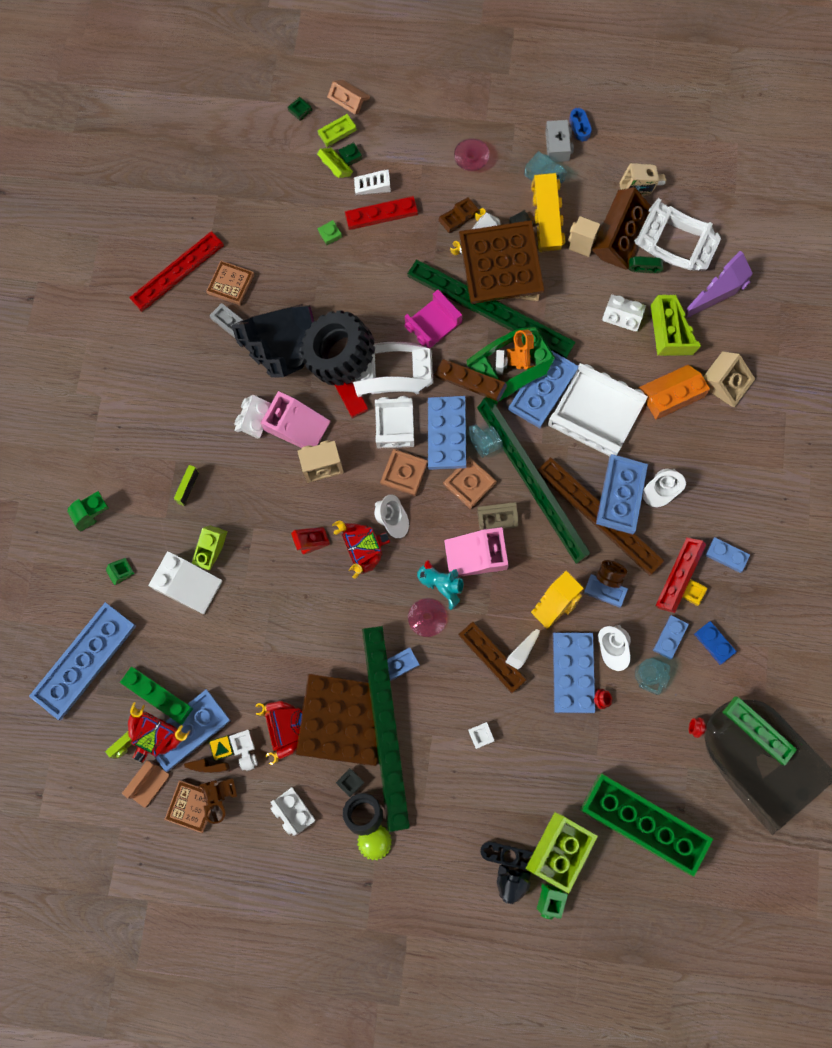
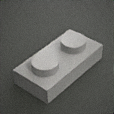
M222 303L210 315L211 320L235 338L232 324L242 321L239 316Z

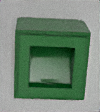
M126 558L109 563L106 568V572L114 585L134 575Z

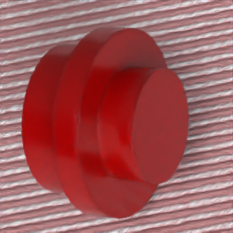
M598 689L594 695V702L599 709H606L612 703L610 692L604 689Z
M700 717L697 719L693 718L689 723V733L696 738L704 735L706 732L704 719Z

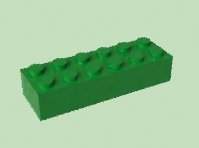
M598 774L579 810L693 877L713 841V838L603 774Z

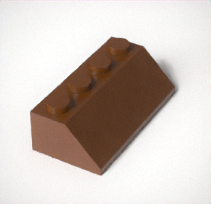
M635 187L618 190L591 249L602 261L625 270L629 269V259L634 257L638 245H636L634 240L638 238L650 213L648 210L651 208V205Z

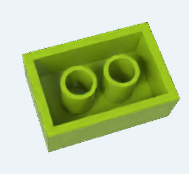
M554 812L526 869L569 893L598 836Z

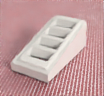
M389 170L354 177L355 195L391 192ZM361 182H363L364 188H360Z
M538 629L533 631L510 654L506 663L516 669H520L525 663L540 631Z

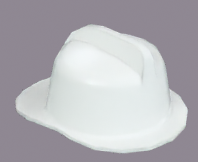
M675 469L660 470L655 475V478L644 488V501L652 507L666 505L685 489L686 481L684 476Z
M387 495L382 501H377L374 513L377 522L384 525L389 534L394 538L404 537L409 529V519L398 497Z
M620 625L602 628L598 637L604 662L612 670H624L630 663L629 645L631 639L629 633L621 628Z

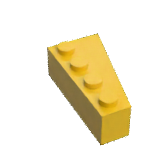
M556 173L534 175L531 190L533 192V206H537V209H535V222L538 224L536 232L539 252L561 250L562 244H565V234L561 233L563 215H560L559 208H562V199L558 197L560 179H557Z
M565 571L550 585L545 595L540 599L541 603L539 602L531 613L548 629L564 613L568 615L576 608L584 588Z

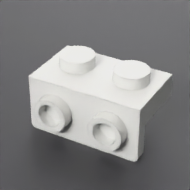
M611 294L602 320L637 332L646 305Z
M255 395L245 398L241 405V415L237 416L234 423L236 425L235 431H242L257 439L260 438L263 432L261 421L271 403Z

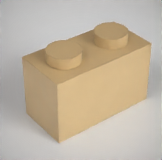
M579 216L577 223L573 222L570 229L571 234L568 242H570L569 250L589 257L597 238L600 224Z

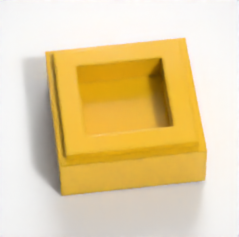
M690 579L682 598L698 606L708 588Z

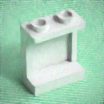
M401 396L397 399L381 397L379 400H375L377 448L414 447L412 398Z

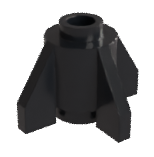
M499 865L496 883L499 896L505 903L514 904L520 901L529 891L531 872L523 871L520 873L515 870H509L504 865Z

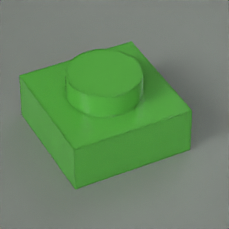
M333 220L317 228L326 245L342 238V234Z

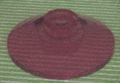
M466 139L456 146L454 159L462 169L476 171L487 164L489 149L484 142L478 139Z
M421 599L415 602L409 610V625L419 636H435L446 625V611L442 604L434 599ZM429 613L431 618L425 620L423 618L424 614Z

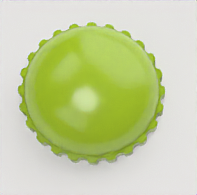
M382 825L374 833L363 836L358 835V849L367 859L378 860L389 854L392 839L388 830L382 827Z

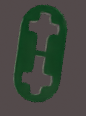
M635 256L629 259V270L639 273H660L663 271L664 260L656 257Z

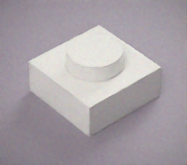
M497 350L495 372L497 375H503V368H507V357H504V350Z
M487 722L468 730L476 749L494 742Z

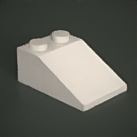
M167 551L148 586L205 615L222 580Z

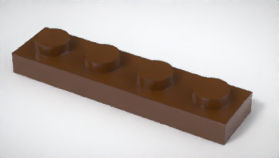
M442 359L434 374L438 379L498 402L507 387V384L503 381Z
M473 621L458 634L511 694L526 681L516 668L506 663L507 658Z

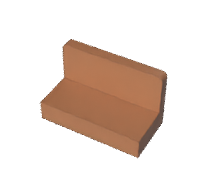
M344 80L333 81L327 98L353 114H358L362 102L369 100L370 96Z
M147 760L122 794L146 808L170 777V774L165 772L155 762Z

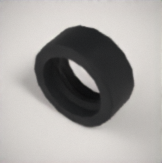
M360 793L352 796L345 803L343 819L353 833L360 836L369 835L380 827L383 821V810L379 802L372 795ZM368 803L374 808V817L368 824L358 826L352 821L351 814L358 805Z

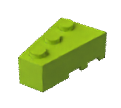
M658 295L651 304L657 356L693 355L701 345L699 341H696L692 333L693 329L685 319L686 315L677 296Z

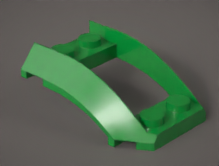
M536 327L516 329L493 341L467 359V366L471 370L500 380L487 357L513 342L517 331L527 329L532 332L534 348L530 349V356L536 366L505 382L507 387L499 401L505 397L507 398L532 381L548 375L547 372L553 364L555 357ZM522 334V342L525 345L526 337Z

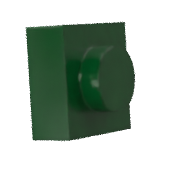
M354 142L338 149L341 158L348 166L362 160V155Z

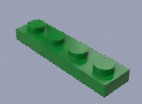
M132 666L119 682L180 725L184 723L193 710L188 704Z
M735 696L723 711L728 718L780 764L786 765L797 749L739 697Z

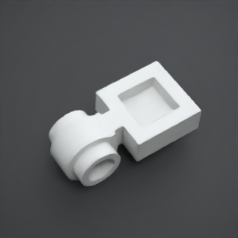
M250 730L229 736L235 756L242 754V758L239 759L242 771L255 769V766L258 765L256 756L249 753L255 750Z

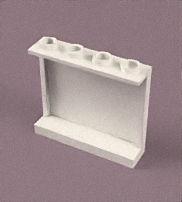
M580 363L558 407L552 413L548 426L608 456L611 454L617 455L648 396L639 389L634 390L628 387L623 381H616L608 374L600 373L594 370L592 366Z

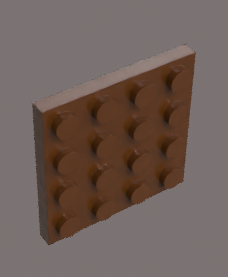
M532 220L459 231L471 304L544 293Z
M308 674L296 755L376 766L378 749L369 683Z

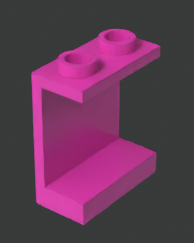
M439 290L432 294L433 300L414 316L405 315L406 329L410 333L413 332L417 336L418 342L422 346L426 345L427 348L434 346L462 323V314Z

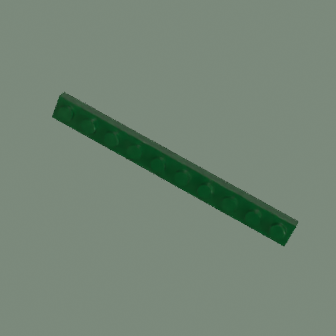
M417 259L407 273V277L434 291L439 290L445 297L510 331L519 328L536 327L550 350L565 359L568 358L575 346V341L496 300L471 304L467 285Z
M484 398L477 409L575 564L582 562L590 555L587 546L579 537L576 529L567 518L566 513L562 510L555 496L547 487L546 482L540 476L536 466L517 440L506 419L501 415L497 405L492 399Z
M383 626L363 628L362 634L388 832L410 829Z

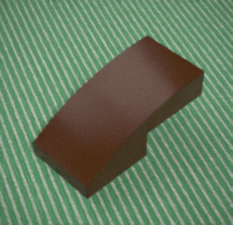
M467 197L454 204L452 210L439 216L438 221L450 233L470 220L475 213H478L479 209Z
M206 759L184 763L185 768L198 772H230L229 763L209 766V762Z

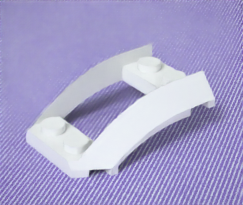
M658 198L648 210L650 213L638 238L634 240L636 245L672 265L688 270H707L721 240L718 232H714L713 224L691 218L671 206H666ZM666 222L676 228L701 236L690 260L673 255L656 245Z
M407 342L375 343L373 345L375 353L391 351L412 352L413 378H375L374 353L372 354L373 360L368 364L366 372L363 371L361 376L353 382L358 397L367 393L378 394L385 392H414L419 394L421 389L425 386L429 387L433 383L432 350L419 344Z

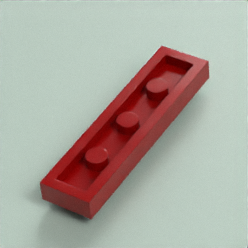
M414 196L345 211L349 230L418 215Z
M686 538L655 605L657 608L672 613L676 612L705 549L706 543L704 541Z

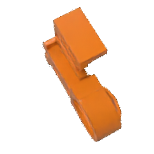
M520 330L515 333V348L507 349L508 366H516L517 369H529L535 366L530 365V349L534 348V337L530 330ZM522 334L526 337L525 345L522 343Z

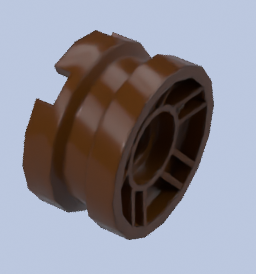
M604 560L600 565L596 578L606 586L619 588L623 584V578L627 575V569L615 561Z

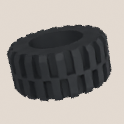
M338 310L336 313L331 311L326 316L321 315L318 317L319 320L313 321L311 328L306 330V336L302 339L303 347H301V354L303 355V363L317 378L328 385L336 384L339 386L344 385V382L347 384L353 382V379H358L363 371L366 372L368 364L373 360L372 354L375 353V347L373 346L375 341L371 331L357 316L342 310ZM348 338L344 350L336 357L328 359L332 346L339 340Z

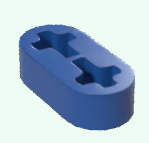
M575 108L571 111L569 119L572 130L577 140L587 141L591 135L590 123L585 111L581 108Z

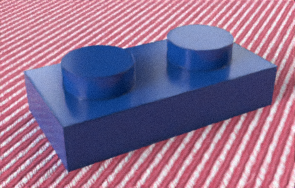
M711 621L694 633L719 665L736 653V650Z

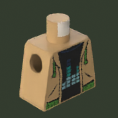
M631 163L619 184L620 189L635 187L642 196L652 194L656 185H664L666 178L664 174L657 173L655 165Z

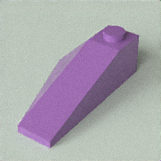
M739 251L723 268L724 270L719 275V279L715 277L706 289L707 292L703 290L687 307L685 318L735 295L740 289L745 290L751 283L749 279L753 273L743 252Z

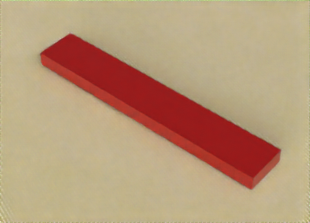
M212 231L209 232L129 297L130 300L143 312L224 246L223 242Z

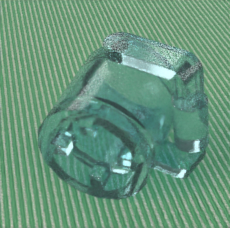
M476 424L469 426L470 440L482 458L503 447L498 433L492 426L484 430Z
M653 658L641 662L635 668L634 673L635 679L639 683V688L655 695H660L663 688H666L671 668L668 664ZM657 683H659V684H658V685H659L658 690H654V689H652V688H649V687L654 686V685H656Z

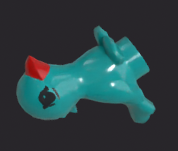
M427 560L425 565L421 566L417 572L420 583L432 589L436 585L438 591L448 599L449 609L453 610L460 602L457 594L463 591V579L457 578V569H453L449 574L440 573Z

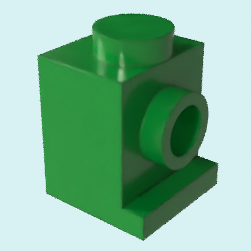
M542 883V890L536 909L546 919L553 920V917L561 919L568 894L556 886Z

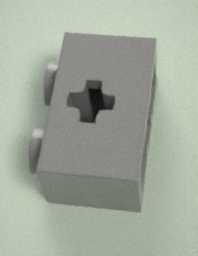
M568 120L547 121L545 134L548 162L569 161L570 154H573V142L570 143L572 128L568 126Z

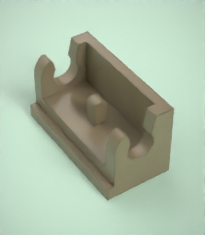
M516 502L481 506L477 509L480 531L500 527L502 529L518 527Z

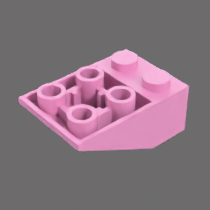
M278 391L261 421V425L264 431L302 448L308 445L317 446L331 421L298 400Z
M502 527L481 530L444 540L449 573L453 569H457L458 577L508 569Z

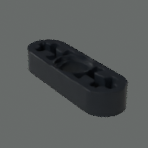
M491 841L483 843L480 848L481 856L485 860L529 871L526 869V862L520 861L521 865H516L519 860V852L523 853L521 856L523 858H529V855L534 853ZM492 845L493 850L499 851V847H502L503 849L500 853L501 860H496L498 855L495 854L487 857L484 848ZM507 850L515 852L516 858L513 862H506L504 860V853Z

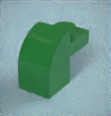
M97 491L83 500L77 499L68 507L67 513L75 527L81 532L97 522L95 516L109 509L101 493Z

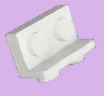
M293 787L276 800L270 802L273 806L271 807L272 812L277 818L281 817L284 821L282 826L289 835L292 833L293 836H297L316 821Z

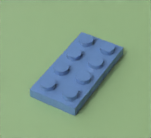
M553 351L551 352L555 360L547 372L548 375L542 376L522 387L508 407L509 411L538 428H541L579 367Z
M465 396L428 398L429 470L467 468Z
M613 454L610 455L596 524L630 534L636 532L648 464Z
M553 633L554 713H595L593 633Z
M207 689L188 703L193 710L182 724L183 727L181 729L183 733L190 731L188 737L164 755L158 754L157 757L154 756L165 772L170 771L231 721ZM171 718L166 721L177 728L181 726Z

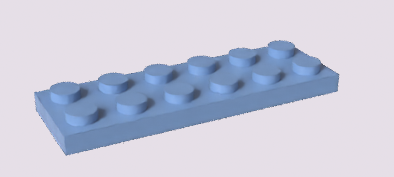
M105 602L29 697L61 721L136 628V625Z

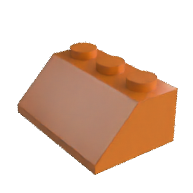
M689 365L638 387L639 390L648 396L645 402L655 420L706 397L710 390L702 374Z

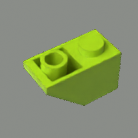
M212 525L203 527L192 564L211 570L223 548L228 531Z

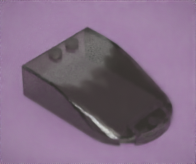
M742 700L797 749L786 765L780 764L723 713L731 702L729 701L721 705L708 721L705 732L707 753L737 796L762 825L774 835L832 784V768L773 708L757 700Z

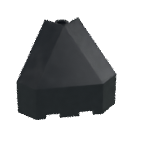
M300 304L249 317L232 324L237 344L241 348L245 347L250 352L249 356L258 365L262 364L267 369L266 373L271 378L286 377L304 367L303 355L301 354V347H303L302 339L306 336V330L311 328L314 318L311 306Z

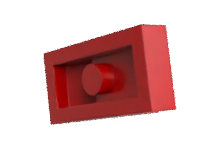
M324 527L297 529L291 532L297 551L301 550L302 554H307L330 545Z

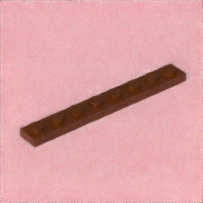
M551 457L537 470L541 477L649 576L664 562L637 535L596 524L600 502Z

